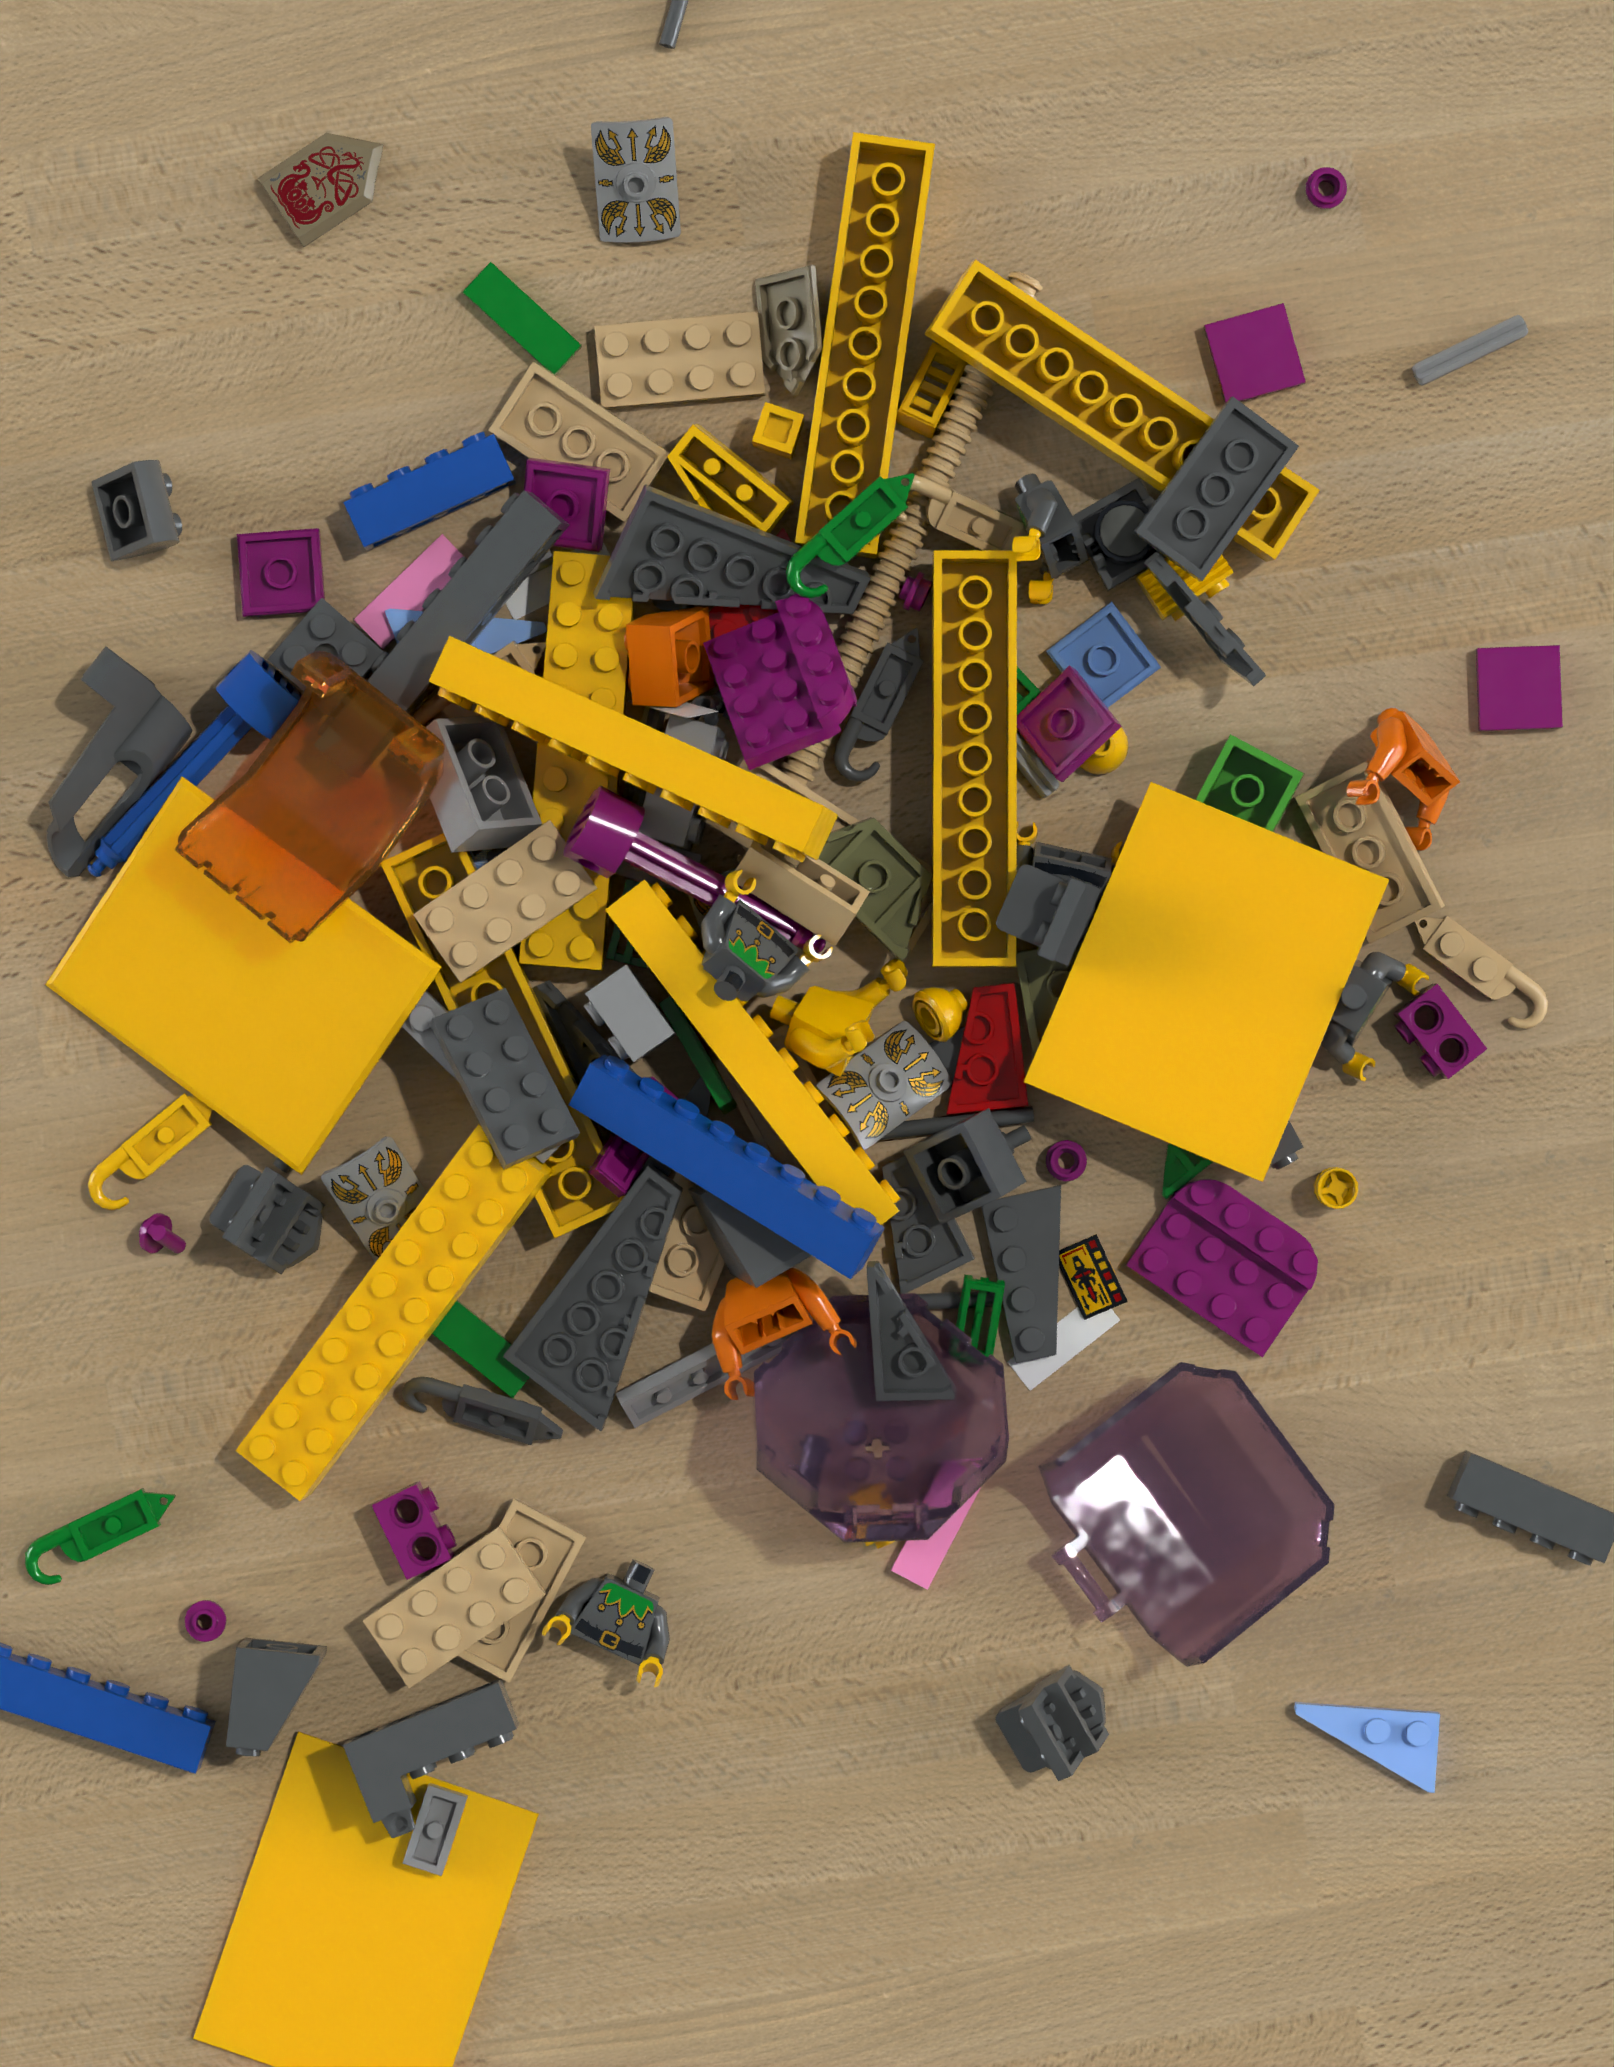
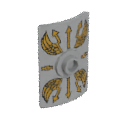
M661 117L637 121H596L592 123L591 136L600 240L602 242L628 243L679 237L681 228L672 119Z
M902 1021L854 1056L841 1077L831 1073L817 1084V1090L843 1119L857 1144L862 1149H868L950 1088L953 1082L943 1063L928 1042L909 1022Z
M386 1136L359 1156L336 1168L325 1171L321 1176L322 1182L374 1262L378 1260L427 1194L394 1140Z

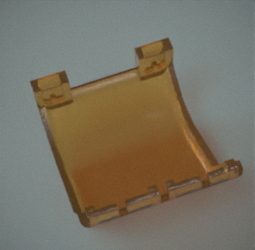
M325 651L313 652L296 662L290 674L307 686L298 704L250 769L181 831L178 837V845L175 848L179 855L197 869L205 866L207 869L204 870L203 874L229 895L236 891L238 894L235 900L260 920L266 917L271 919L267 925L289 943L295 940L302 942L309 937L376 873L425 807L444 772L445 746L443 742L339 658Z

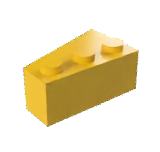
M692 424L667 456L694 500L701 507L767 533L773 530L795 502L700 424Z

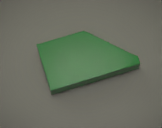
M1169 1143L1166 1149L1162 1196L1168 1199L1213 1163V1161Z

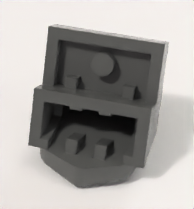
M1024 864L1017 871L997 917L996 925L1001 931L1038 946L1037 954L1039 956L1068 966L1075 949L1083 942L1095 914V902L1101 888L1071 875L1067 881L1034 866Z
M243 1165L211 1213L209 1221L213 1226L224 1232L222 1236L224 1239L282 1275L286 1268L296 1265L318 1250L322 1227L321 1211L325 1204L267 1166L261 1173L249 1165Z
M1070 1665L1038 1682L1031 1692L1003 1707L995 1719L1025 1771L1031 1773L1047 1767L1052 1769L1058 1781L1072 1776L1082 1760L1087 1756L1097 1753L1109 1736L1104 1726L1106 1723L1103 1688L1080 1672L1072 1670Z

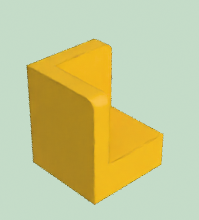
M765 402L752 439L753 447L792 460L804 425V414Z

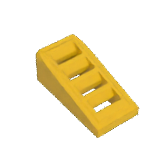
M932 342L898 409L896 422L925 437L933 438L968 363L946 348ZM933 361L955 370L953 375L951 376L932 367ZM926 376L947 385L946 389L944 390L925 381ZM920 391L938 400V405L917 396L918 392ZM911 407H914V408H916V409H918V410H920V411H922V412H924V413H921V412H919V411H917V410H915V409H913V408H911Z

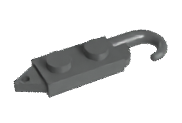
M918 628L913 629L892 644L887 642L857 702V706H855L835 746L833 755L835 766L839 773L848 780L856 782L868 780L880 768V764L874 762L868 769L858 771L850 765L849 755L857 739L877 742L887 736L924 660L920 659ZM909 636H914L916 641L914 643L909 642Z
M416 1377L406 1382L402 1389L404 1401L416 1411L424 1413L427 1407L414 1397V1393L424 1392L442 1398L443 1409L448 1416L454 1418L453 1422L532 1445L533 1441L561 1439L563 1429L541 1413L542 1407L492 1393L482 1388L463 1384V1387L431 1377Z

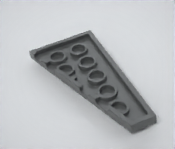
M645 484L593 594L595 599L610 600V597L631 598L632 601L648 602V599L672 600L675 604L724 607H739L740 604L759 605L761 609L777 610L775 601L789 598L796 594L787 583L786 569L791 557L802 546ZM818 556L809 562L800 573L802 583L809 588H817L823 584L828 586V591L820 597L809 598L823 612L853 614L871 579L869 573L848 564L832 566L822 561Z
M651 1163L503 1356L600 1432L605 1426L683 1191L680 1185Z

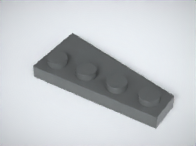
M1061 1185L998 1198L981 1206L997 1280L1005 1281L1002 1303L1016 1364L1053 1356L1057 1352Z

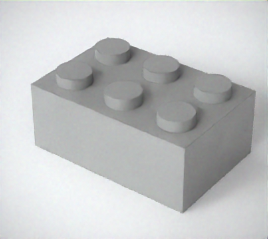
M670 714L665 734L725 761L729 742H726V739H724L725 733L719 727ZM659 788L656 789L654 795L647 792L643 805L645 815L639 832L662 844L689 852L693 844L699 845L706 825L702 821L701 816L697 814L700 807L694 805L690 812L661 798L662 790Z
M484 716L439 718L433 720L409 742L451 853L509 848L542 825L504 726Z
M624 965L585 993L590 1000L584 1005L585 1009L598 1026L607 1024L614 1034L608 1041L622 1060L630 1057L633 1062H638L676 1035L670 1023L628 965Z

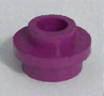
M1323 167L1315 170L1309 176L1305 191L1308 200L1314 206L1320 209H1331L1338 206L1345 198L1347 183L1344 176L1338 170ZM1322 182L1330 183L1333 187V193L1329 196L1322 195L1318 189L1319 184Z
M919 571L916 578L907 577L899 595V598L905 601L903 605L904 610L909 611L912 608L916 611H921L932 587V581L925 578V573Z
M1070 1140L1055 1143L1050 1147L1046 1155V1167L1049 1173L1060 1181L1077 1179L1083 1174L1087 1165L1084 1149L1076 1142ZM1063 1153H1070L1074 1158L1073 1165L1068 1169L1060 1167L1058 1163L1059 1156Z
M198 1601L186 1613V1630L191 1637L198 1641L209 1642L215 1640L223 1633L226 1627V1614L223 1608L214 1601ZM201 1614H207L212 1618V1626L210 1628L204 1629L199 1626L198 1617Z

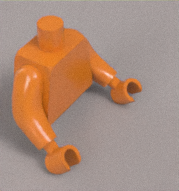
M1389 708L1378 716L1377 723L1379 726L1372 731L1370 736L1377 749L1365 770L1368 774L1366 779L1349 782L1346 793L1348 797H1358L1356 805L1376 803L1380 796L1378 782H1383L1391 773L1392 776L1420 800L1416 818L1420 819L1418 827H1405L1416 850L1423 851L1429 848L1432 843L1430 825L1436 824L1448 798L1449 791L1459 784L1460 780L1430 735L1405 711Z
M790 1268L757 1288L737 1277L726 1284L725 1297L720 1301L713 1321L712 1341L722 1372L728 1373L729 1376L724 1386V1392L730 1399L739 1400L736 1393V1386L739 1382L743 1384L746 1396L752 1397L755 1393L753 1381L741 1376L739 1370L743 1367L741 1355L813 1324L811 1317L823 1331L828 1330L831 1335L829 1345L837 1355L843 1357L836 1347V1343L841 1337H848L852 1346L856 1349L857 1342L849 1331L840 1328L838 1323L841 1319L824 1292L814 1280L799 1269Z

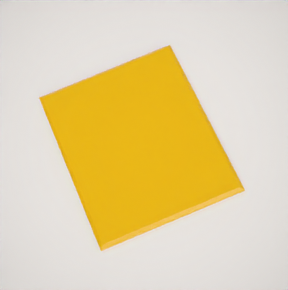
M181 777L45 985L302 1175L442 966L193 783Z
M1150 782L1024 1083L1263 1182L1389 879Z
M298 1731L193 2039L274 2067H453L539 1813L428 1775L412 1779L410 1773H407L406 1775L417 1800L411 1808L414 1824L416 1823L429 1783L466 1794L468 1798L442 1876L403 1864L413 1830L399 1837L391 1838L381 1820L373 1823L344 1747Z

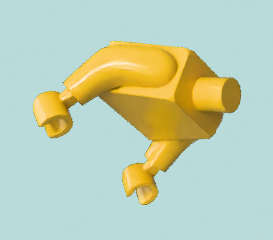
M898 959L889 961L881 969L884 979L878 977L859 989L832 991L818 986H811L800 1003L778 995L771 1009L770 1018L789 1025L784 1042L786 1048L810 1064L841 1077L855 1052L863 1051L867 1043L875 1039L869 1025L873 1009L890 994V989L893 992L904 989L907 981L906 977L908 976V970L904 963Z

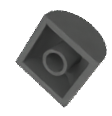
M159 460L135 461L91 481L111 561L154 553L180 542L179 536L182 533V522L178 514L172 513L169 496L172 493V481L168 474L162 473Z

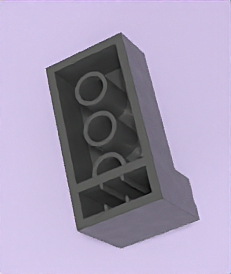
M500 1678L347 1740L343 1747L373 1823L381 1820L391 1838L399 1837L414 1830L415 1824L411 1808L417 1800L406 1774L410 1773L411 1778L416 1779L435 1771V1768H437L436 1762L448 1757L452 1764L474 1755V1752H476L474 1746L487 1741L489 1748L510 1741L514 1736L512 1731L518 1728L519 1721L504 1683Z

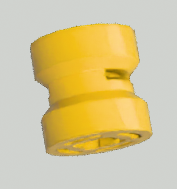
M1328 1167L1322 1170L1316 1176L1313 1184L1317 1200L1323 1205L1334 1209H1342L1351 1205L1358 1194V1182L1355 1176L1350 1171L1339 1167Z

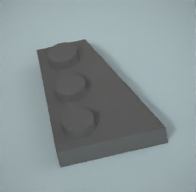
M904 1155L882 1167L884 1179L888 1181L901 1198L895 1203L900 1211L892 1216L890 1221L902 1296L974 1260L975 1257L956 1219L940 1225L906 1156Z

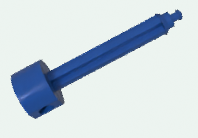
M250 650L218 683L216 690L228 706L105 836H101L100 847L95 851V855L98 858L92 865L89 864L87 867L93 876L100 877L101 872L106 867L113 869L118 863L127 861L181 777L198 786L252 727L271 740L305 704V699L300 692L263 657Z

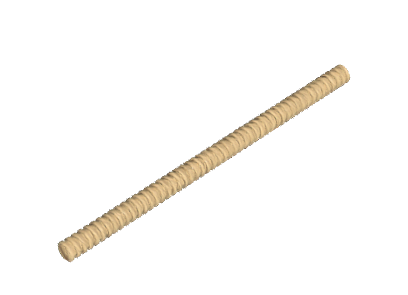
M1018 271L1009 272L1008 278L1010 283L1037 300L1035 297L1036 292L1040 293L1043 289L1040 282ZM966 365L964 369L967 375L959 380L961 387L960 389L956 388L954 391L955 400L949 401L948 406L951 409L943 414L945 422L944 424L940 423L937 427L940 433L932 438L934 445L933 447H928L926 451L929 454L928 458L922 459L921 464L924 466L922 471L917 470L916 472L917 476L925 477L947 488H950L949 479H954L956 473L953 471L954 468L961 465L960 455L965 456L967 452L964 448L965 444H970L972 441L970 437L971 432H976L977 430L976 421H981L983 415L980 413L981 410L988 407L986 399L994 394L991 388L998 385L997 382L971 365ZM912 491L907 498L906 505L908 509L904 512L907 515V520L902 522L896 519L894 521L897 524L895 529L891 528L888 533L891 538L883 543L886 549L884 552H879V564L874 563L872 569L875 572L873 576L869 575L871 579L863 593V598L858 603L859 607L857 611L855 610L853 614H850L853 620L845 625L848 630L846 634L842 633L840 636L842 640L841 645H836L854 689L858 686L856 682L857 677H862L864 673L861 670L862 666L869 663V660L866 658L868 653L873 654L874 652L873 642H878L880 636L877 635L878 631L885 628V624H883L884 618L889 619L891 613L888 610L890 607H895L896 601L893 599L895 595H900L901 589L899 586L901 583L904 584L907 579L904 575L912 570L911 560L916 561L918 555L915 552L917 548L922 549L923 543L921 539L929 534L926 530L927 526L931 525L926 517V505L929 497L916 491ZM826 739L787 755V761L781 762L780 765L783 769L782 772L807 787L809 781H814L815 777L812 773L814 769L819 770L820 764L817 762L819 758L824 759L826 755L823 752L824 747H829L831 741ZM743 846L742 849L745 850L743 856L738 855L736 859L737 861H739V863L748 851V849H746Z

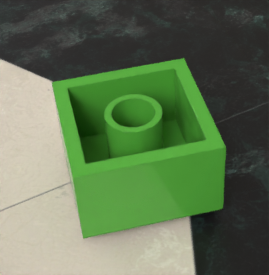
M1230 734L1196 800L1274 832L1305 773Z

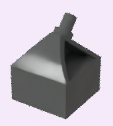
M988 1108L925 1138L903 1152L940 1225L1004 1196L1027 1182L1013 1154L1014 1149L1030 1141L1031 1136L1024 1125L1008 1134L1001 1132Z

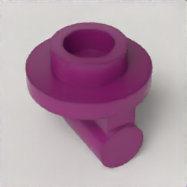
M163 1213L152 1215L140 1227L139 1243L144 1251L156 1253L163 1247H166L172 1252L179 1254L186 1247L185 1240L172 1232L170 1217Z

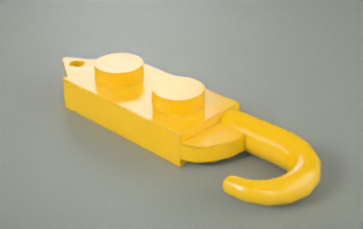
M187 1093L181 1095L95 1167L90 1174L88 1182L89 1194L93 1201L101 1208L108 1210L121 1209L129 1203L127 1197L111 1200L104 1195L102 1191L103 1182L118 1169H121L126 1175L134 1179L149 1177L213 1125L210 1119L214 1110L194 1095L189 1096Z

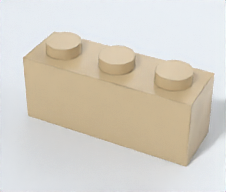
M768 839L766 846L753 841L736 870H743L737 879V884L743 887L749 878H755L756 886L751 892L752 894L776 908L783 915L790 917L812 931L815 935H822L820 938L836 946L870 891L820 859L815 860L806 856L804 862L801 863L773 849L775 841Z

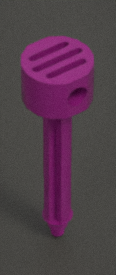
M601 785L594 790L571 830L564 848L563 855L607 879L616 872L622 861H625L709 906L713 905L719 894L724 896L727 891L725 887L726 877L639 832L645 815V808ZM752 893L739 895L734 902L736 903L741 899L801 950H803L805 942L815 936L812 931L790 917L783 915L776 908ZM819 938L813 943V949H815L816 953H820L825 948L826 940Z

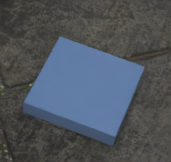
M1113 602L1109 603L1046 651L1061 673L1069 665L1075 668L1107 708L1161 668Z

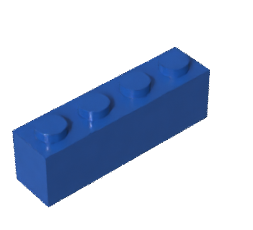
M484 432L477 433L463 440L462 444L464 447L449 454L447 449L440 450L427 456L424 459L426 465L411 471L410 467L406 466L387 475L389 480L387 483L376 488L373 487L372 483H369L351 491L349 494L352 499L343 503L363 547L367 551L372 550L516 484L495 435L492 434L486 437Z

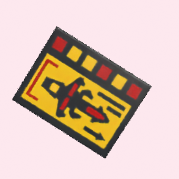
M1097 1234L1059 1250V1267L1084 1320L1128 1302Z

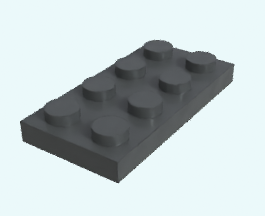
M1230 397L1133 533L1199 582L1203 581L1299 445L1236 398Z
M506 988L432 1018L430 1026L503 1170L576 1139L579 1136L580 1131Z

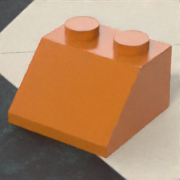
M694 607L646 614L626 624L624 645L629 657L630 671L627 683L632 693V705L678 707L714 687L713 669L703 644L711 640L708 607Z

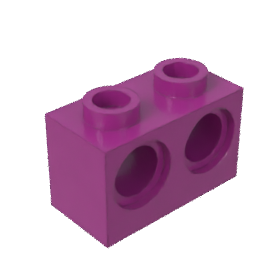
M1438 984L1430 985L1420 995L1413 998L1394 1013V1016L1399 1021L1394 1025L1395 1029L1408 1045L1412 1042L1418 1045L1424 1053L1419 1059L1433 1077L1440 1074L1443 1079H1449L1487 1050V1047ZM1421 1006H1428L1435 1015L1433 1025L1426 1030L1419 1028L1414 1021V1014ZM1448 1038L1454 1039L1460 1048L1459 1056L1452 1062L1443 1060L1439 1053L1441 1043Z
M420 1481L375 1501L371 1505L406 1580L453 1558L452 1548L456 1547L457 1543L448 1524L441 1526L434 1513L435 1510L439 1509V1505L429 1486L423 1489ZM403 1499L413 1500L419 1508L418 1517L411 1521L402 1519L397 1512L398 1502ZM422 1536L433 1539L437 1546L436 1554L429 1558L420 1556L415 1550L416 1539Z

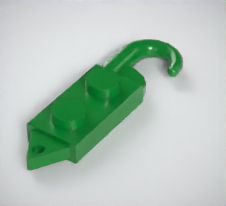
M914 473L883 479L880 476L791 557L786 569L787 583L793 592L806 598L820 597L826 593L828 586L825 584L817 588L805 586L800 579L802 569L816 556L832 566L847 564L908 509L906 501L913 483ZM903 479H907L909 481V484L907 486H903L901 484V481Z
M144 1488L37 1538L30 1544L25 1553L27 1573L40 1584L52 1585L61 1582L62 1577L60 1575L49 1576L41 1572L38 1567V1560L42 1554L60 1546L70 1559L77 1562H85L161 1525L159 1520L176 1495L145 1492ZM162 1497L167 1499V1504L161 1503Z

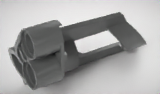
M106 646L85 671L81 680L114 707L49 801L53 821L47 829L48 849L56 867L67 877L80 876L96 856L95 851L100 847L101 836H105L152 786L191 737L190 735L193 731L183 715L170 701L161 695L151 680ZM121 762L138 777L85 842L76 828L74 815L113 766Z

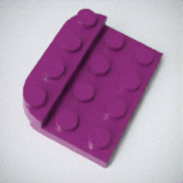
M798 594L775 601L778 613L703 643L749 771L835 736L841 731L839 724L846 718L852 706H857L855 692L823 611L817 604L810 601L809 598L801 597Z
M1200 1179L1187 1183L1171 1196L1125 1265L1263 1358L1307 1291L1313 1287L1317 1276L1318 1259L1311 1244L1299 1232L1231 1186L1217 1180Z

